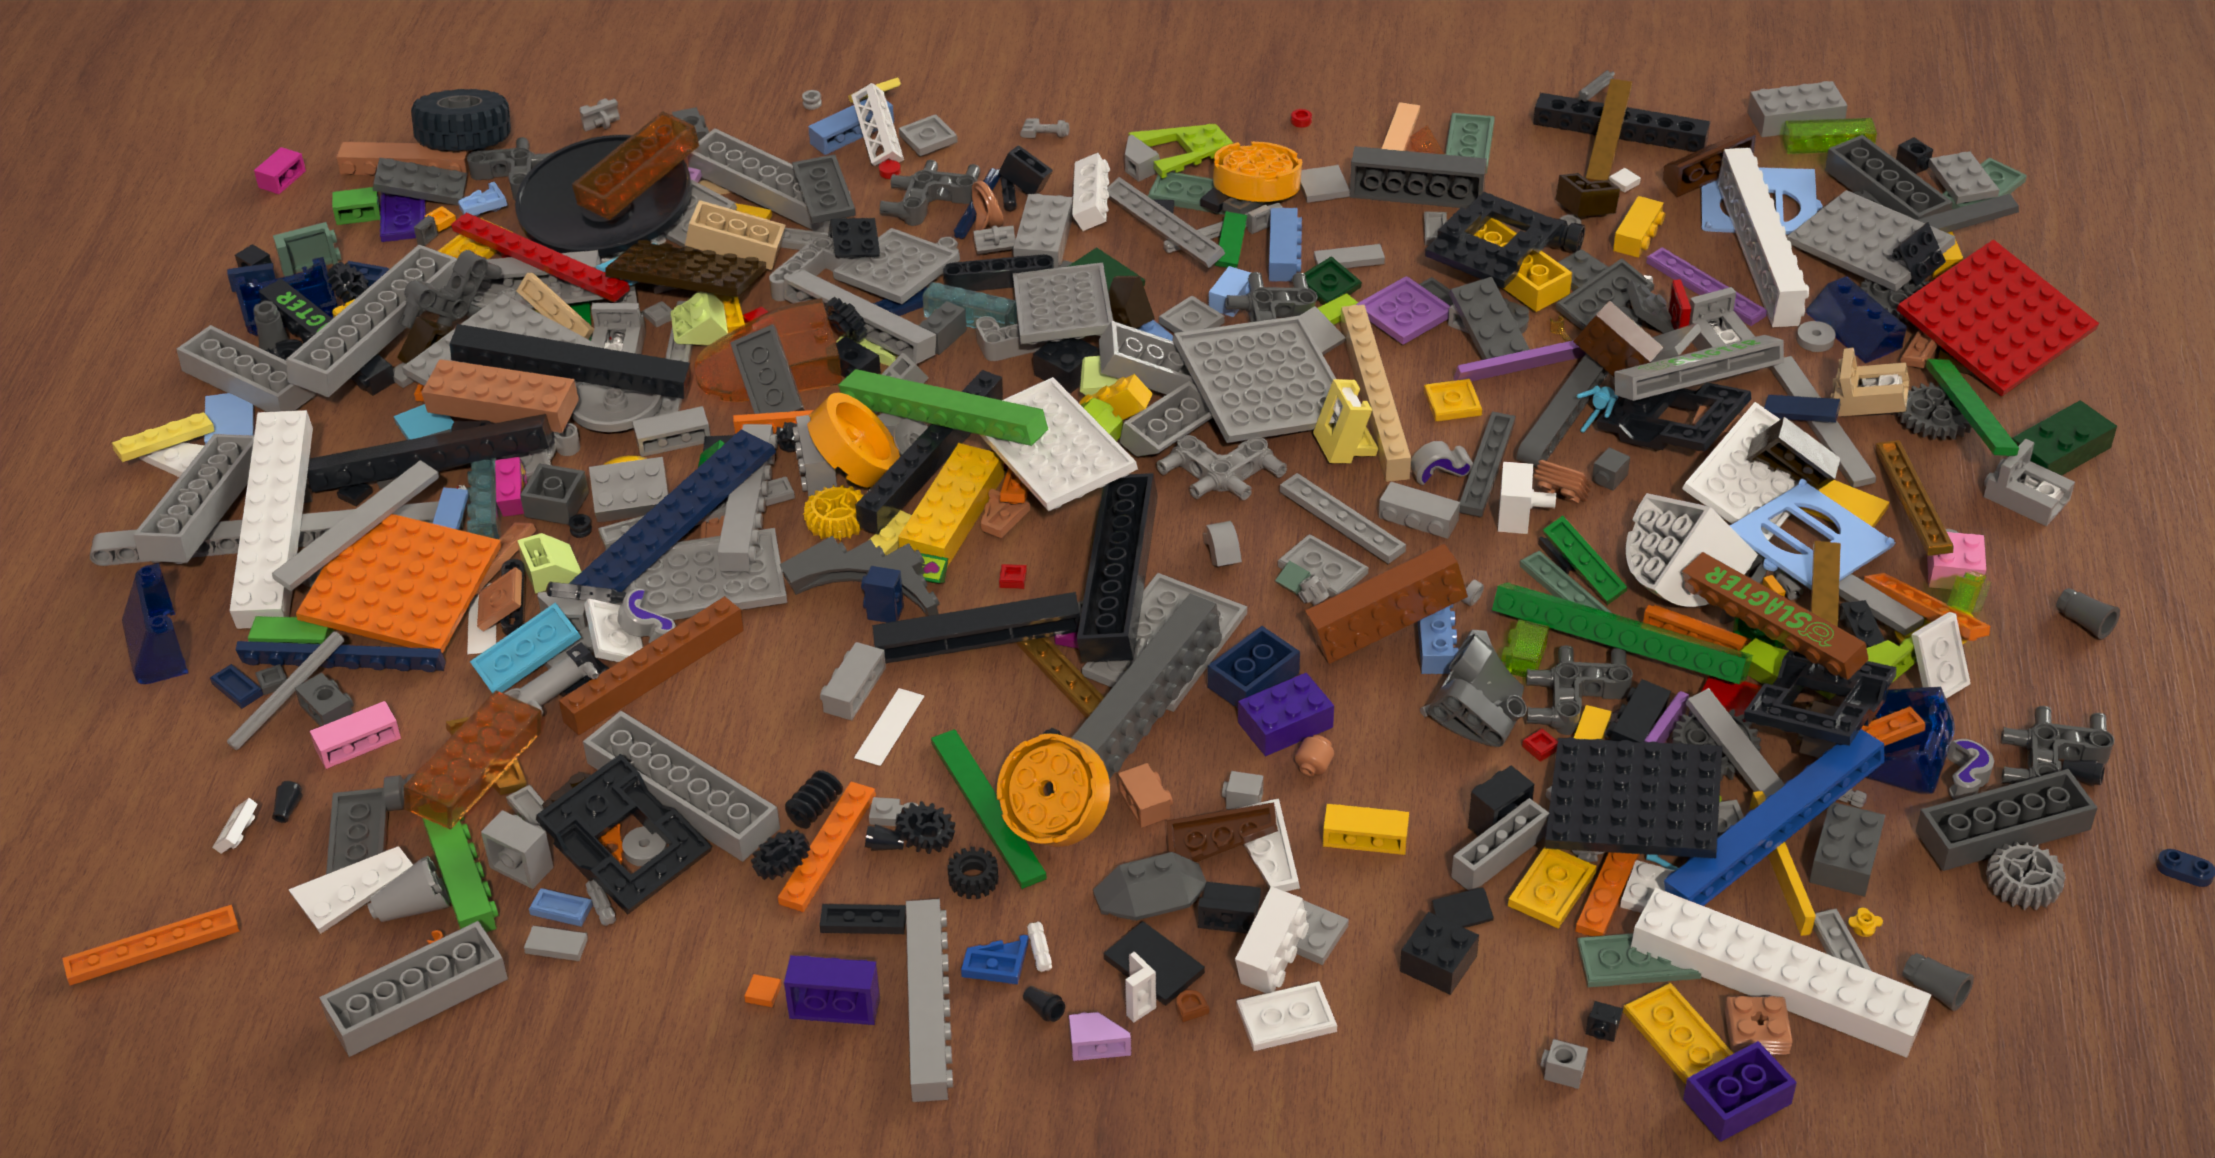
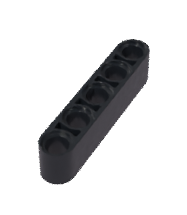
M1041 254L948 263L943 267L944 288L950 293L1014 288L1013 273L1053 269L1054 259L1050 255Z

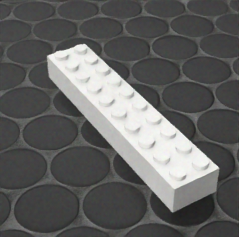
M1751 148L1724 149L1717 185L1762 303L1767 310L1771 326H1799L1801 316L1805 314L1804 303L1805 299L1809 297V287L1804 283L1803 272L1798 268L1797 257L1792 253L1791 242L1786 238L1785 227L1780 223L1779 212H1776L1774 208V200L1770 198L1768 185L1763 181V173L1757 166V158L1753 156Z
M307 410L258 412L230 605V613L237 629L251 628L255 616L289 617L292 591L275 581L272 577V572L295 556L298 551L313 432Z
M1657 888L1654 889L1634 928L1631 948H1637L1636 951L1646 955L1649 952L1651 957L1658 959V956L1671 961V965L1681 969H1694L1701 973V977L1752 997H1784L1787 1011L1906 1058L1923 1022L1931 998L1929 993Z

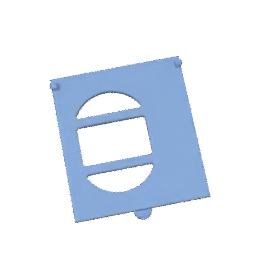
M1759 168V170H1762L1763 181L1768 185L1769 193H1775L1776 212H1779L1780 223L1785 227L1786 234L1792 233L1814 216L1817 211L1822 209L1821 201L1816 199L1815 169ZM1718 180L1702 186V230L1736 233L1730 217L1725 215L1720 208L1723 198L1717 185ZM1782 194H1786L1796 200L1801 209L1794 219L1787 222L1783 220Z
M1803 478L1799 480V484L1730 525L1754 551L1765 557L1763 567L1766 570L1776 571L1779 567L1809 589H1812L1813 550L1769 521L1780 513L1787 510L1832 540L1830 542L1841 543L1839 581L1888 551L1896 543L1894 539L1888 538L1809 485ZM1799 507L1810 508L1829 517L1836 524L1839 534ZM1761 527L1766 528L1803 555L1790 553L1774 546L1766 539Z

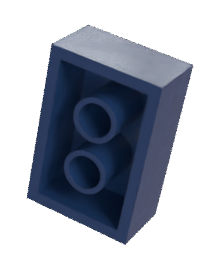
M1260 626L1208 665V688L1238 708V701L1298 675L1300 671V651L1264 626Z

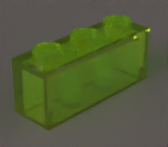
M1968 571L1965 574L1957 575L1947 605L1972 614L1982 611L1992 582L1986 580L1987 575L1975 571Z

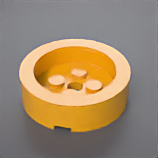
M1251 142V146H1240V143L1229 144L1220 148L1215 153L1213 185L1223 194L1236 199L1254 202L1283 200L1295 195L1300 190L1302 159L1297 158L1295 151L1273 143Z
M831 394L809 415L811 419L807 423L808 431L818 451L834 469L837 467L841 468L848 474L846 479L859 486L871 488L900 458L894 438L884 423L867 406L847 394Z
M1041 734L1029 741L1020 743L1006 758L997 782V800H1000L1003 812L1002 817L1008 827L1027 841L1053 847L1069 846L1090 835L1101 822L1110 796L1108 772L1099 755L1085 743L1058 734ZM1051 782L1054 793L1045 796L1044 786L1046 783Z

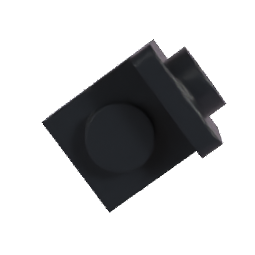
M1595 1001L1592 1012L1588 1016L1586 1035L1614 1042L1623 1015V1008Z

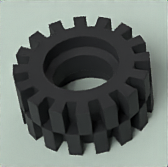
M970 847L971 851L967 852L966 848L961 849V855L956 852L953 854L954 859L950 858L948 877L952 891L954 893L958 892L960 897L966 894V899H971L972 895H976V899H980L982 893L985 897L988 896L989 890L994 891L996 885H998V863L996 857H992L990 851L985 853V849L981 847L979 851H976L975 847ZM969 870H980L983 872L978 876L964 875Z

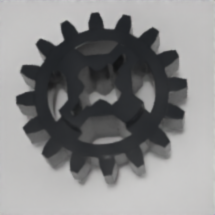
M336 263L327 273L329 277L327 282L332 284L331 290L336 291L335 294L338 298H343V303L355 300L370 287L367 285L369 281L363 279V273L357 272L355 266L350 268L349 263Z
M833 297L824 305L826 307L825 310L828 312L829 322L840 335L849 336L851 340L860 342L868 334L867 329L864 327L863 317L852 304L849 303L847 305L840 298Z
M920 801L919 806L910 803L909 808L903 807L901 814H898L895 833L900 834V841H908L906 847L916 846V852L925 849L927 854H930L931 850L935 849L939 853L942 850V846L945 848L949 847L950 841L953 840L955 834V822L950 821L951 814L944 815V808L941 807L937 810L934 808V803H931L929 807L925 806L923 801Z
M787 830L785 834L779 832L775 838L769 837L767 838V843L759 845L760 851H755L753 853L755 858L751 859L752 867L757 875L761 876L764 880L768 877L774 880L776 876H781L782 878L787 871L794 872V867L803 864L801 859L809 856L807 852L811 848L804 834H800L798 830L793 833Z

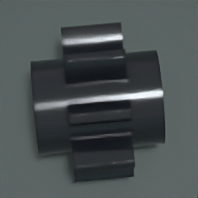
M784 422L783 428L777 427L775 433L777 434L780 448L787 452H795V443L799 442L794 441L793 427H797V424L793 422Z

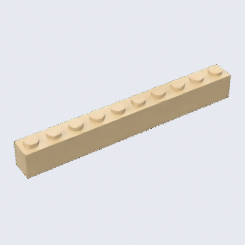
M1365 305L1342 307L1341 331L1346 337L1345 345L1356 382L1360 388L1359 392L1362 402L1367 401L1372 409L1368 423L1373 440L1379 448L1377 454L1385 481L1410 479L1411 455Z

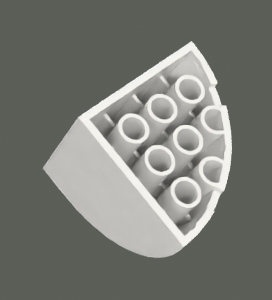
M1646 493L1632 520L1635 522L1633 530L1628 532L1626 541L1627 564L1636 579L1647 590L1658 597L1685 607L1709 604L1703 597L1692 594L1685 588L1682 571L1702 552L1744 575L1758 556L1711 507Z

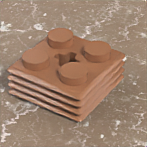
M1539 461L1540 464L1537 465L1538 469L1535 470L1534 478L1538 481L1537 486L1542 488V492L1564 495L1565 500L1575 504H1579V501H1587L1586 497L1589 496L1588 492H1591L1590 488L1593 486L1584 473L1548 461Z
M1727 997L1724 1010L1730 1048L1733 1053L1759 1041L1771 1055L1790 1054L1793 1041L1784 997Z

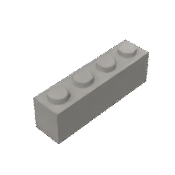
M1530 798L1453 855L1451 877L1467 890L1479 888L1546 836L1548 815L1550 813Z

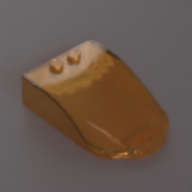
M822 298L797 302L774 309L747 322L708 345L702 350L695 361V377L699 387L706 394L718 395L724 401H750L730 342L772 324L777 329L798 392L839 385L842 382L839 353Z

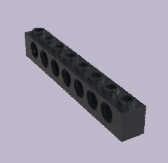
M1540 92L1535 105L1533 125L1597 135L1605 103L1584 102L1576 98ZM1627 107L1619 139L1696 152L1706 147L1711 121Z

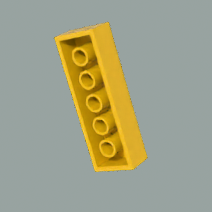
M1491 218L1474 236L1504 247L1517 233L1502 222ZM1531 251L1523 260L1517 276L1503 289L1535 312H1538L1570 294L1572 272L1543 251L1539 253Z
M958 443L899 534V548L909 543L914 551L918 549L920 553L949 558L948 567L984 510L986 503H988L989 490H996L1004 477V461L997 453Z

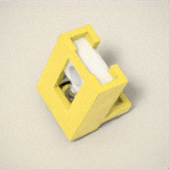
M1333 379L1313 431L1329 463H1351L1354 456H1376L1379 449L1366 427L1372 409L1367 401H1363L1361 404L1357 398L1360 388L1355 380Z

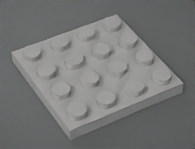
M891 228L878 237L879 257L850 258L833 270L834 279L903 304L940 276L946 264L960 261V254L957 251Z

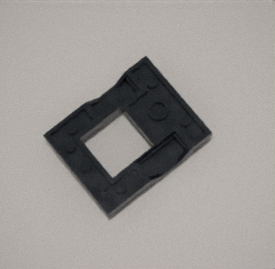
M1483 192L1467 209L1461 207L1438 229L1437 238L1425 249V256L1480 279L1492 277L1497 286L1505 288L1517 276L1523 260L1530 252L1539 253L1562 230V222L1514 204L1511 201L1496 197L1493 194ZM1491 218L1521 229L1504 247L1474 236Z
M1706 382L1696 391L1682 388L1634 401L1619 396L1614 403L1609 417L1606 418L1604 412L1597 420V427L1600 430L1619 433L1621 442L1663 450L1668 444L1705 452L1752 399L1751 391ZM1700 405H1708L1710 407L1694 426L1659 419L1660 415L1669 406L1685 408L1691 411H1698Z
M1789 649L1783 657L1777 679L1772 685L1765 683L1744 711V721L1753 722L1760 726L1781 729L1785 732L1806 735L1810 738L1831 741L1838 745L1850 746L1863 726H1869L1887 699V689L1896 677L1897 667L1867 661L1853 676L1846 680L1839 675L1831 674L1822 665L1812 663L1801 653L1793 652ZM1804 687H1809L1816 691L1821 690L1834 693L1842 697L1846 696L1833 716L1791 706Z
M621 754L536 815V821L554 838L553 844L589 881L594 880L627 915L711 852L712 848L675 808L662 805L648 791L640 773ZM630 814H633L652 835L656 832L669 845L633 874H630L597 840Z

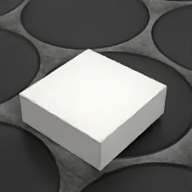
M1626 168L1609 176V180L1624 193L1639 185L1641 180L1639 176Z

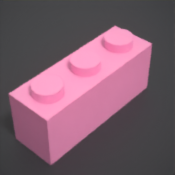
M385 701L310 731L315 750L326 769L401 739L397 721Z

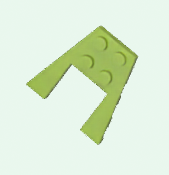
M1216 124L1129 132V136H1135L1148 147L1178 141L1186 150V154L1153 161L1154 170L1161 178L1167 177V173L1173 170L1175 173L1183 171L1184 166L1190 163L1198 165L1202 163L1201 159L1210 156L1213 159L1215 153L1220 148L1233 144Z

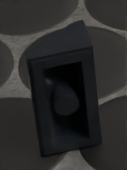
M1483 887L1434 899L1431 902L1432 914L1463 928L1494 920L1487 894Z

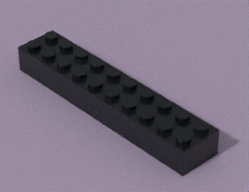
M1154 473L1130 474L1118 478L1103 487L1077 635L1082 662L1134 659L1158 499Z

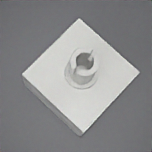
M1503 462L1498 532L1528 534L1530 509L1532 507L1555 509L1556 493L1534 492V489H1532L1533 464Z

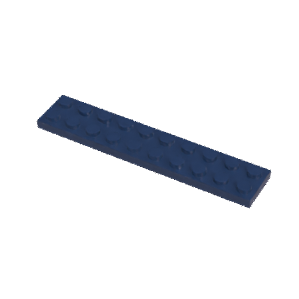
M741 429L569 584L613 588L617 592H622L776 453L774 446Z

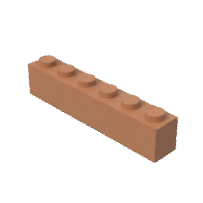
M342 142L336 158L341 175H376L379 158H390L396 161L457 170L467 173L468 177L470 171L467 156L471 153V150H438L422 146L420 143Z

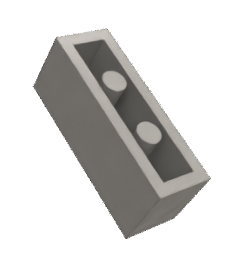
M703 406L632 421L635 440L641 457L704 444V437L710 436L709 424Z
M1390 482L1380 499L1379 518L1447 539L1459 521L1460 502L1398 483Z
M856 642L852 649L846 652L842 664L834 670L832 679L821 690L820 700L823 703L824 713L853 720L886 669L883 649Z

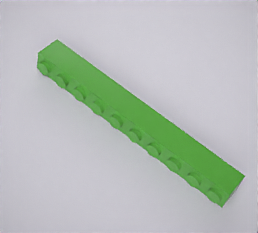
M857 369L839 384L841 393L857 399L872 411L1032 446L1048 430L1044 411L1040 408Z

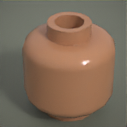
M1320 735L1305 738L1295 755V761L1300 767L1299 770L1307 776L1324 774L1334 757L1331 742Z

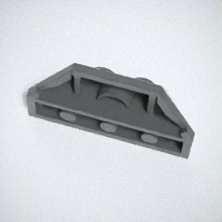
M1170 852L1118 865L1093 889V895L1101 914H1112L1120 918L1137 921L1189 908L1202 891L1205 890L1206 879L1199 863Z

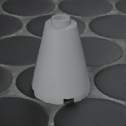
M428 856L421 858L370 897L371 903L368 904V909L374 919L379 918L381 922L437 911L450 906L448 892L442 878H439L435 870L437 868L431 858Z

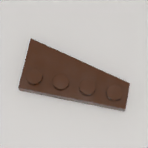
M1274 802L1166 820L1169 853L1174 852L1194 862H1199L1278 831Z

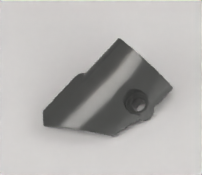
M1472 629L1449 666L1451 672L1429 706L1428 712L1441 725L1464 738L1484 745L1501 747L1506 742L1517 720L1526 714L1527 707L1522 699L1524 685L1504 666L1490 642L1487 631Z

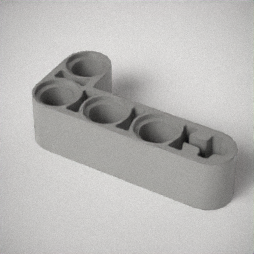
M818 236L769 276L771 296L776 301L786 300L783 298L785 277L802 270L817 276L825 268L831 271L835 270L850 258H836L833 239L828 236Z
M990 316L980 317L976 321L977 343L984 357L989 361H999L1036 352L1050 341H1040L1032 345L1027 343L1021 344L1019 324L1000 328L997 321Z

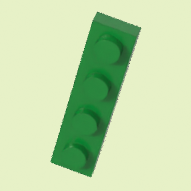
M1561 516L1543 529L1545 537L1606 605H1609L1627 591V586L1564 516Z

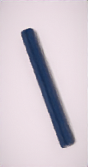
M991 168L983 180L992 191L1000 179L999 169ZM971 200L954 229L955 238H965L976 219L973 200Z

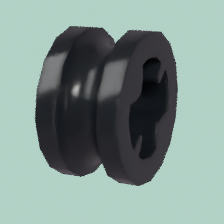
M577 514L569 519L568 524L572 536L583 538L592 532L589 516Z

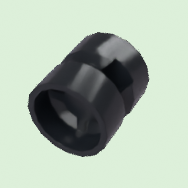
M1553 218L1562 222V230L1546 246L1556 249L1564 246L1565 250L1573 253L1580 250L1584 240L1585 225L1571 223L1568 226L1567 221Z

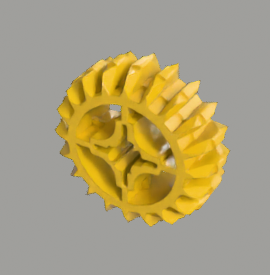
M834 484L832 488L823 487V491L815 490V494L809 496L804 506L803 514L808 530L812 531L813 536L819 535L821 540L833 536L841 541L845 537L851 539L852 534L859 535L860 530L864 529L860 528L856 519L855 504L864 495L861 494L860 490H854L853 486L845 488L844 484L841 487H835Z

